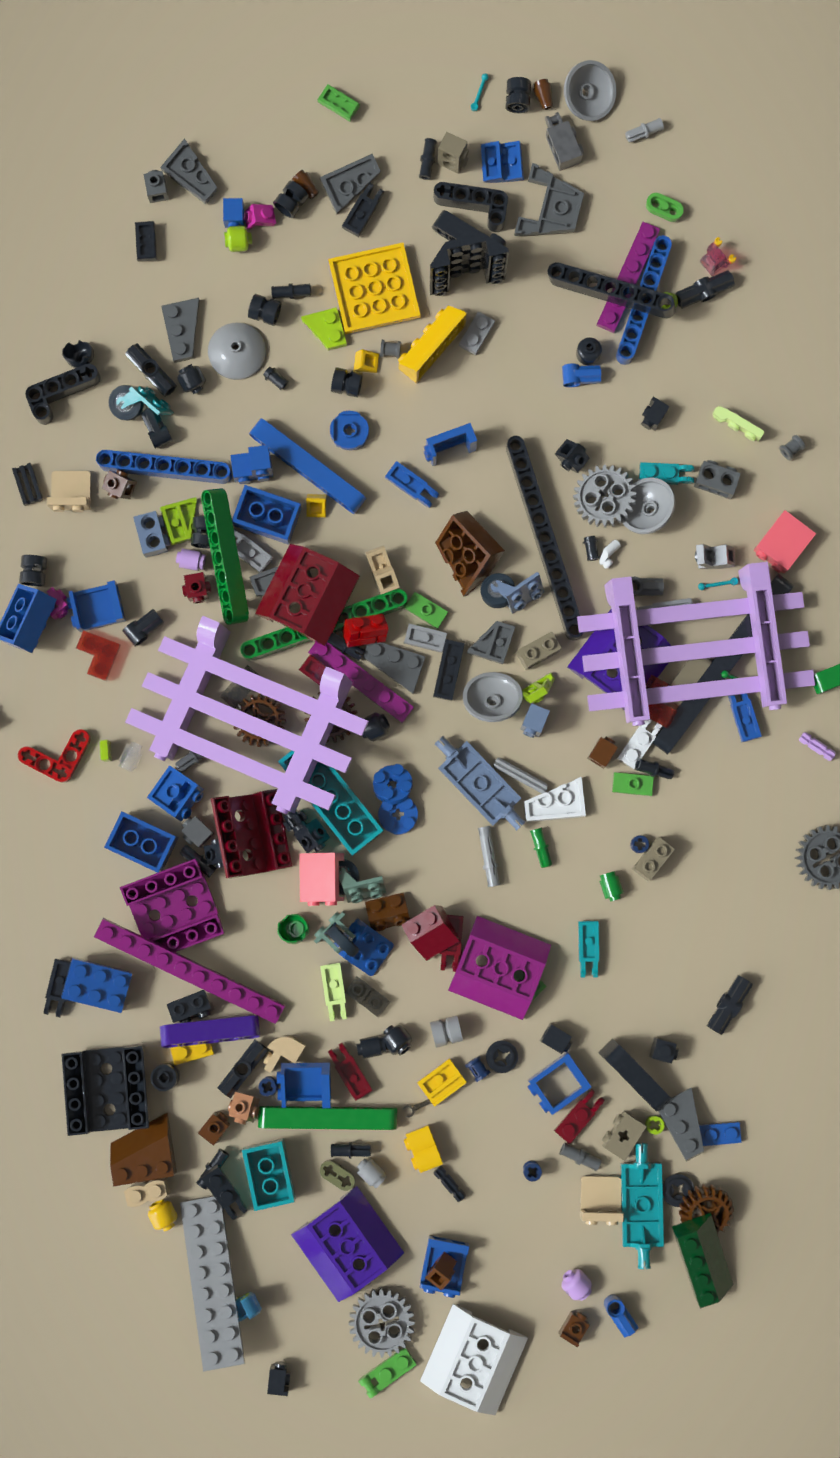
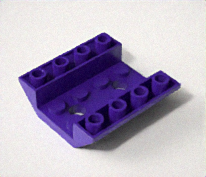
M638 626L641 649L671 646L661 634L650 626ZM614 629L594 631L567 666L568 669L583 679L585 677L605 693L622 692L619 668H616L618 674L615 678H610L607 675V670L584 672L582 656L617 652ZM668 663L643 665L646 689L653 685Z
M358 1186L343 1195L337 1203L310 1223L307 1222L291 1234L338 1302L354 1295L390 1268L404 1254L400 1245ZM336 1224L340 1226L341 1232L339 1235H332L329 1228L331 1225ZM357 1258L363 1259L365 1262L364 1268L356 1269L353 1265L354 1260Z

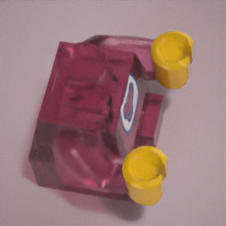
M717 237L708 246L707 254L700 260V263L711 276L722 268H727L734 264L736 261L734 254H731L727 259L721 249L718 248L722 244L720 237Z

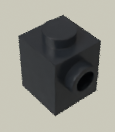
M654 1037L649 1057L672 1064V1061L677 1059L679 1048H676L677 1044Z

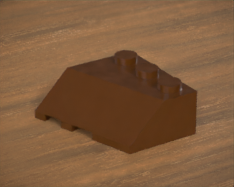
M468 511L453 514L435 542L445 563L449 564L454 574L452 576L454 580L458 581L462 587L461 593L463 597L467 596L490 575L505 552Z
M168 1112L149 1122V1128L136 1129L111 1142L110 1168L113 1187L176 1175L177 1169Z

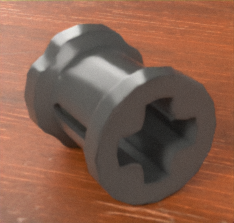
M382 339L380 357L384 355L396 356V359H399L401 341L393 343L385 342Z
M794 435L792 440L785 445H781L779 450L790 461L793 459L794 454L799 450H804L806 446L799 436Z

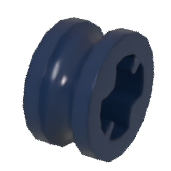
M638 835L631 840L630 847L635 853H643L648 849L649 841L645 836ZM637 839H641V842L645 843V847H641L642 850H638V846H634L635 841L638 842Z

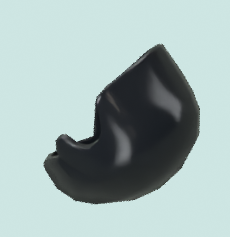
M78 340V343L75 345L68 342L62 349V356L71 367L77 368L92 362L94 359V349L88 342H82L81 340Z

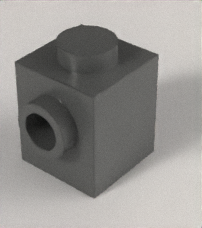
M151 170L143 174L149 202L155 203L169 200L163 171Z
M196 816L193 819L189 817L182 825L184 828L181 831L185 834L183 838L190 845L194 843L199 848L214 834Z

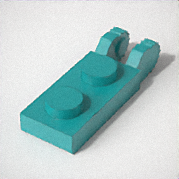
M640 462L639 480L658 478L670 485H678V483L692 484L694 483L693 477H679V472L694 471V466Z
M578 921V952L581 978H585L586 975L585 962H593L592 975L593 978H598L599 921Z

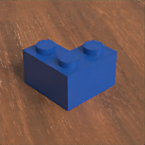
M268 445L248 447L249 453L230 455L235 482L248 484L250 480L257 479L259 482H264L274 477Z

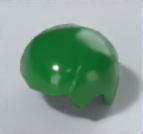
M299 914L286 915L283 920L278 922L277 933L286 943L298 944L308 936L309 924Z

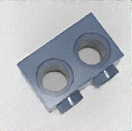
M156 511L134 516L143 555L147 558L168 552L167 546L170 545L168 535L163 533L162 527H165L162 515L159 516ZM148 521H155L153 528H146ZM159 539L160 544L157 547H151L152 540Z
M531 703L520 730H523V734L528 737H539L550 711Z

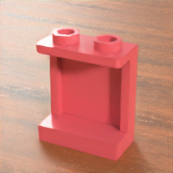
M784 510L754 548V551L759 559L767 560L772 564L771 567L775 571L785 574L816 533Z
M344 853L300 854V902H308V906H319L320 902H325V905H337V901H344V897H339V861H344Z

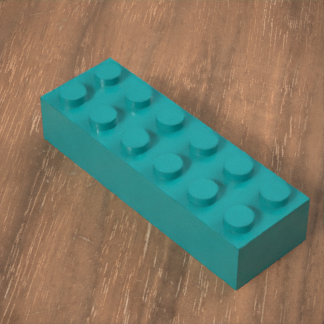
M290 751L278 761L285 771L294 751ZM317 762L308 784L334 794L336 797L330 810L313 803L311 804L350 854L354 856L384 831L338 772L330 766Z

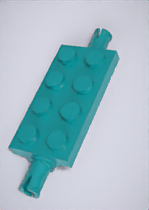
M636 1143V1161L634 1163H621V1208L624 1214L622 1246L634 1247L638 1250V1269H644V1267L651 1269L650 1250L653 1247H664L662 1163L648 1162V1143H642V1151L641 1144Z

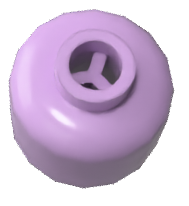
M568 1270L563 1275L561 1286L571 1299L582 1301L590 1295L592 1282L582 1270Z

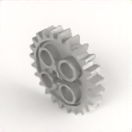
M604 465L603 469L600 470L596 466V472L589 469V476L582 474L584 481H577L580 487L574 488V491L578 493L573 495L574 500H576L574 505L575 508H578V514H583V520L589 518L588 523L590 525L595 521L596 527H599L600 523H603L604 528L607 527L608 523H611L614 527V521L617 520L621 524V517L623 516L628 519L626 512H633V508L630 505H636V501L633 499L637 497V493L633 492L636 490V486L631 485L633 479H627L628 473L622 474L621 468L615 471L614 465H612L607 470L606 465ZM599 481H606L604 486H597ZM615 490H623L621 495H614ZM607 493H608V496H609V497H604L603 500H602V497H601V496H602V495H603V496H606ZM589 498H597L594 503H587ZM607 506L614 507L610 512L604 511V508Z
M383 1288L380 1289L379 1294L372 1289L371 1296L367 1292L364 1293L365 1300L358 1298L360 1305L353 1304V1309L356 1312H350V1317L354 1319L349 1321V1325L354 1326V1328L350 1329V1334H356L353 1342L359 1340L358 1348L365 1346V1354L372 1350L373 1357H375L377 1352H380L381 1358H383L384 1352H387L391 1357L393 1349L399 1353V1345L403 1348L406 1347L404 1340L411 1341L408 1333H414V1329L410 1326L415 1324V1320L409 1318L414 1316V1312H408L411 1305H404L405 1297L400 1300L398 1299L399 1292H396L393 1296L391 1295V1289L388 1290L387 1294L384 1293ZM391 1305L395 1311L392 1314H386L383 1308ZM372 1311L375 1317L368 1320L364 1317V1313ZM394 1317H399V1320H391ZM379 1319H382L383 1322H385L384 1327H382L381 1324H378ZM366 1325H373L368 1329L364 1328ZM394 1325L398 1326L400 1332L391 1334L389 1328ZM372 1331H376L380 1334V1338L373 1340L369 1334Z

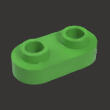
M652 193L647 198L646 208L650 213L670 222H676L682 217L683 206L680 202L660 193ZM652 203H657L659 206L654 207ZM670 211H675L676 214L671 215Z

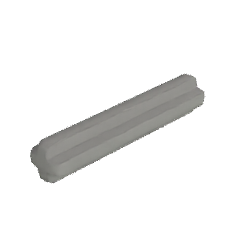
M497 758L493 765L496 769L542 794L548 788L547 783L501 758Z

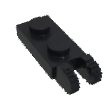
M371 183L368 184L363 194H360L342 224L344 230L358 238L384 195V191L380 189L373 200L369 198L374 188V185Z
M57 958L54 960L45 996L47 999L43 1014L48 1015L50 1013L52 1000L59 1001L56 1017L60 1018L62 1016L67 1000L62 999L61 996L71 962Z
M218 1164L201 1175L202 1181L232 1220L237 1218L236 1212L230 1206L233 1202L236 1201L243 1213L248 1211L240 1198V1194Z

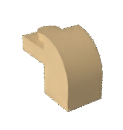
M381 546L365 552L380 593L384 594L400 588L385 547Z
M291 1036L276 1038L268 1045V1048L274 1052L273 1054L269 1052L263 1062L266 1064L264 1070L271 1073L281 1056L296 1063L306 1044Z

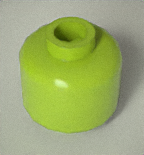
M230 226L227 232H224L225 247L229 248L231 252L247 251L249 244H252V234L247 232L245 226Z

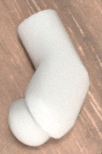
M613 540L604 548L599 559L600 565H603L605 569H608L613 564L609 557L621 547L617 540Z

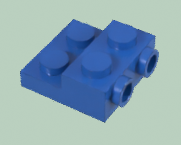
M169 765L147 798L182 822L183 819L190 817L192 813L191 808L194 803L200 802L203 798L202 792L204 788Z

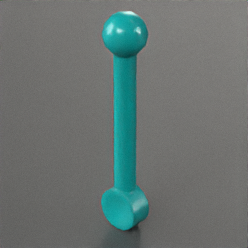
M487 73L482 75V82L476 99L471 104V110L474 112L478 110V101L485 82L489 79Z
M733 577L728 581L709 584L700 583L698 589L704 590L705 588L727 584L735 586L738 584V579Z

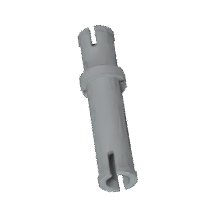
M486 826L478 828L487 886L493 887L500 885L497 870L499 865L495 859L491 827Z

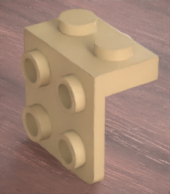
M53 471L51 475V497H47V506L54 512H64L65 510L84 512V510H90V472Z
M581 1177L580 1218L582 1221H586L585 1224L597 1225L598 1221L606 1222L607 1225H618V1222H623L624 1214L621 1211L620 1177Z

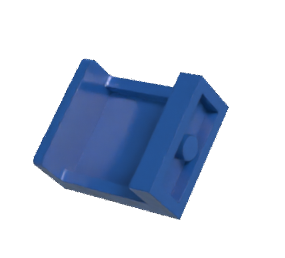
M471 423L427 438L426 446H424V455L427 462L431 461L432 466H435L437 462L436 453L463 443L466 444L469 453L476 451L477 438Z
M115 580L107 582V585L78 592L68 591L67 603L69 609L73 610L74 615L71 616L73 627H76L78 631L83 632L126 621L118 584Z
M281 1063V1071H277V1084H281V1088H278V1101H282V1108H286L288 1101H322V1108H331L330 1063Z
M429 1235L420 1288L430 1294H435V1291L443 1292V1295L446 1297L455 1298V1295L460 1296L469 1243ZM445 1251L457 1263L453 1268L455 1273L451 1281L440 1290L425 1277L434 1262Z

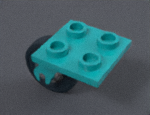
M121 385L116 387L109 396L110 411L120 420L128 421L137 418L143 411L144 403L157 415H172L174 413L170 409V405L163 399L159 400L155 396V391L150 387Z

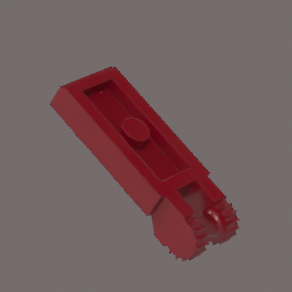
M447 914L460 942L440 953L442 954L440 970L445 971L446 955H454L452 969L453 972H456L461 953L464 916Z
M340 1043L339 1049L346 1057L345 1060L339 1062L336 1053L332 1049L328 1053L352 1097L357 1101L373 1091L353 1056H350L345 1045Z
M590 1089L581 1100L579 1099L554 1129L568 1144H571L605 1101L600 1097L589 1108L586 1103L594 1096L595 1091L593 1089Z

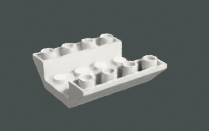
M453 1304L420 1381L440 1396L473 1411L496 1415L528 1337L511 1329L508 1331L473 1316L471 1311ZM480 1339H486L489 1342V1346L484 1350L479 1349L477 1346ZM464 1378L471 1379L472 1386L463 1388L460 1384L461 1380Z

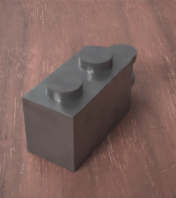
M559 112L555 113L552 117L546 116L545 121L548 127L546 139L559 171L581 163L584 151L582 145L576 141L577 134L575 128L570 126L569 121L563 122Z

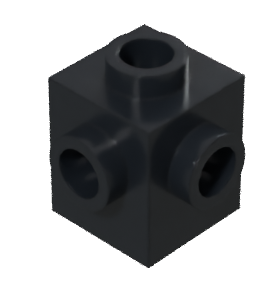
M568 439L564 441L555 453L561 461L560 465L568 472L572 470L579 473L590 459L585 452L584 446Z
M317 818L294 834L306 853H310L313 850L317 853L326 846L324 842L330 838Z
M212 840L211 845L204 846L207 866L216 865V868L224 867L219 840Z

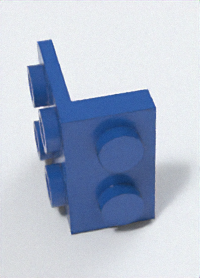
M357 918L349 926V930L355 937L352 939L347 933L345 935L359 948V952L354 957H350L337 945L341 950L339 955L369 976H373L393 949L394 944Z

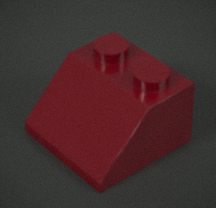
M434 905L401 925L410 943L426 961L460 942L443 906Z

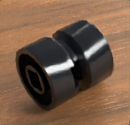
M524 77L508 79L506 89L508 95L506 96L505 109L512 113L528 112L530 110L529 95L531 94V81Z
M290 180L282 189L283 194L280 193L273 201V205L285 216L293 218L299 211L298 206H302L309 195L299 184Z
M255 293L250 302L248 318L256 321L263 319L264 323L275 326L280 315L282 302L274 299L267 301L265 296Z
M336 367L332 378L331 392L338 394L346 392L347 396L358 398L363 373L357 371L348 373L347 369Z
M193 517L192 529L195 533L191 537V546L210 549L208 535H201V533L207 534L205 517Z
M22 555L20 567L23 568V571L20 572L19 583L34 587L45 586L46 575L43 571L47 568V558L38 555Z
M167 1062L157 1066L151 1073V1084L159 1091L172 1089L180 1080L178 1067L173 1063Z

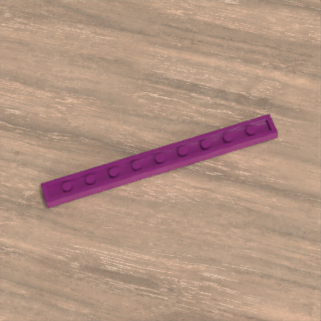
M104 917L94 935L96 939L274 1024L278 1021L285 1007V1004Z

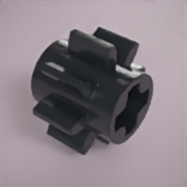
M296 809L295 813L289 812L284 816L286 822L283 825L289 832L293 830L296 833L306 825L305 820L308 818L303 811L298 812Z

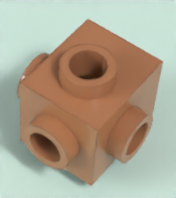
M235 1092L233 1100L229 1103L228 1116L235 1118L234 1122L246 1125L247 1121L253 1123L259 1113L258 1104L260 1099Z

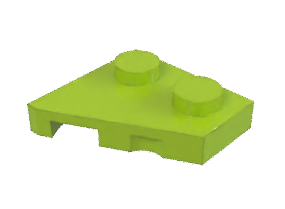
M337 307L301 316L302 322L307 325L328 351L347 346Z
M196 497L160 507L171 545L191 539L192 523L197 502Z
M550 672L522 689V698L530 704L542 701L544 695L549 692L555 681L553 674Z

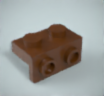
M404 892L365 902L370 926L375 931H383L386 928L401 926L410 920Z

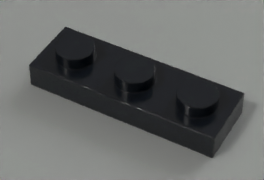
M445 639L433 694L434 698L448 701L453 700L465 643Z

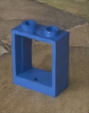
M567 1052L529 1078L530 1085L527 1086L533 1096L538 1094L542 1100L539 1104L545 1113L549 1111L552 1115L591 1088V1085ZM565 1063L581 1087L552 1107L536 1082Z

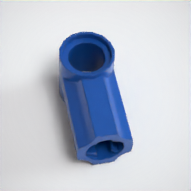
M571 363L562 366L564 387L601 383L600 365L579 366V364Z
M609 1295L605 1298L604 1307L623 1337L634 1334L639 1327L624 1306L622 1300L617 1295ZM613 1302L619 1303V1307L616 1310L609 1309Z

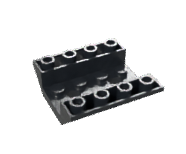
M486 234L446 241L430 264V296H442L449 292L450 277H459L462 273L467 272L470 274L478 273L481 269L484 271L486 284L501 283L506 277L509 256L508 248Z
M143 1046L102 1048L61 1054L68 1136L89 1134L90 1132L149 1128ZM104 1063H109L112 1066L110 1074L102 1072V1065ZM107 1104L115 1106V1113L113 1115H108L105 1112Z

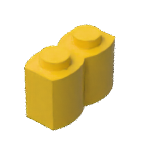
M429 1125L406 1133L407 1138L403 1140L407 1151L411 1150L414 1157L411 1158L415 1170L419 1169L420 1173L443 1164Z

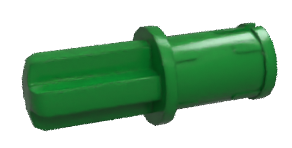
M543 829L531 830L530 833L535 846L534 850H536L541 868L551 866L552 862L547 848L549 844L546 845Z

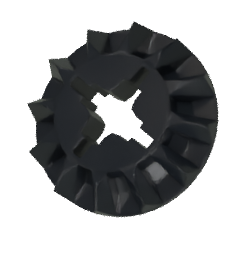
M497 1041L488 1048L486 1061L493 1071L507 1073L516 1066L518 1052L510 1042ZM497 1049H499L502 1053L510 1052L505 1057L507 1063L506 1065L504 1062H502V1060H497L494 1062V1060H496V1058L499 1056Z
M672 1174L665 1179L662 1185L663 1198L671 1206L680 1207V1203L684 1202L683 1196L678 1193L673 1195L674 1189L671 1185L673 1184L677 1187L682 1185L681 1191L684 1196H689L688 1190L693 1192L694 1186L688 1177L682 1174Z

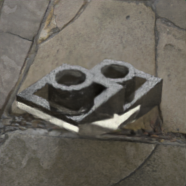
M249 665L244 668V670L259 675ZM232 682L220 697L232 708H236L251 690Z
M356 976L345 991V993L378 1018L391 1002L358 976Z

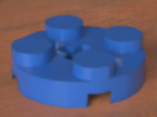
M343 411L331 422L330 435L337 447L349 451L363 447L368 439L369 426L364 417L358 412ZM348 426L355 430L351 435L344 432Z
M388 765L374 774L373 790L379 800L389 802V804H399L409 797L413 781L410 773L402 765ZM396 781V788L388 787L389 782Z
M410 798L399 804H389V802L383 801L378 811V818L385 830L392 834L400 835L407 833L414 827L418 819V811ZM396 809L404 812V816H401L400 820L392 817V813H395Z

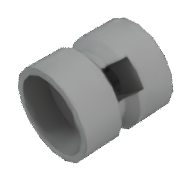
M457 1016L446 1018L445 1022L442 1020L430 1022L436 1048L447 1045L448 1041L452 1044L463 1041Z

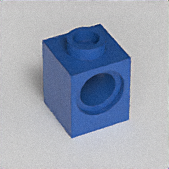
M223 198V222L225 228L244 226L243 198Z

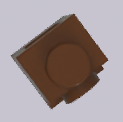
M444 1251L434 1262L425 1278L442 1290L451 1281L455 1273L453 1268L457 1261Z
M571 1311L559 1330L560 1337L578 1348L581 1339L590 1326L587 1321L588 1318L578 1311L576 1314ZM575 1325L580 1327L577 1332L572 1331Z

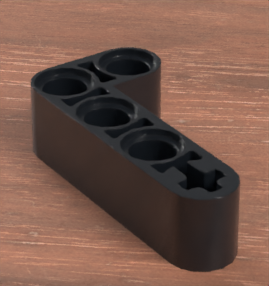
M439 182L435 185L433 198L437 205L488 213L487 226L490 231L500 232L504 228L508 196L504 191L448 182ZM462 194L465 198L458 199L456 196ZM477 197L484 198V201L478 202L475 199ZM502 200L504 203L498 205L495 203V201ZM498 218L501 222L494 223L492 219Z
M442 210L432 225V229L437 234L449 241L483 234L446 210ZM495 233L490 235L492 239L506 247V242L502 237Z
M85 364L29 386L26 389L25 395L33 416L42 425L51 423L54 416L50 403L96 386L100 382L101 376L93 364ZM71 379H77L74 385H68V382ZM53 386H58L56 392H50ZM40 393L38 399H32L33 394ZM41 411H47L44 417H39Z
M613 1038L598 1052L656 1112L671 1098Z

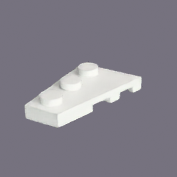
M582 777L524 801L526 822L585 817Z

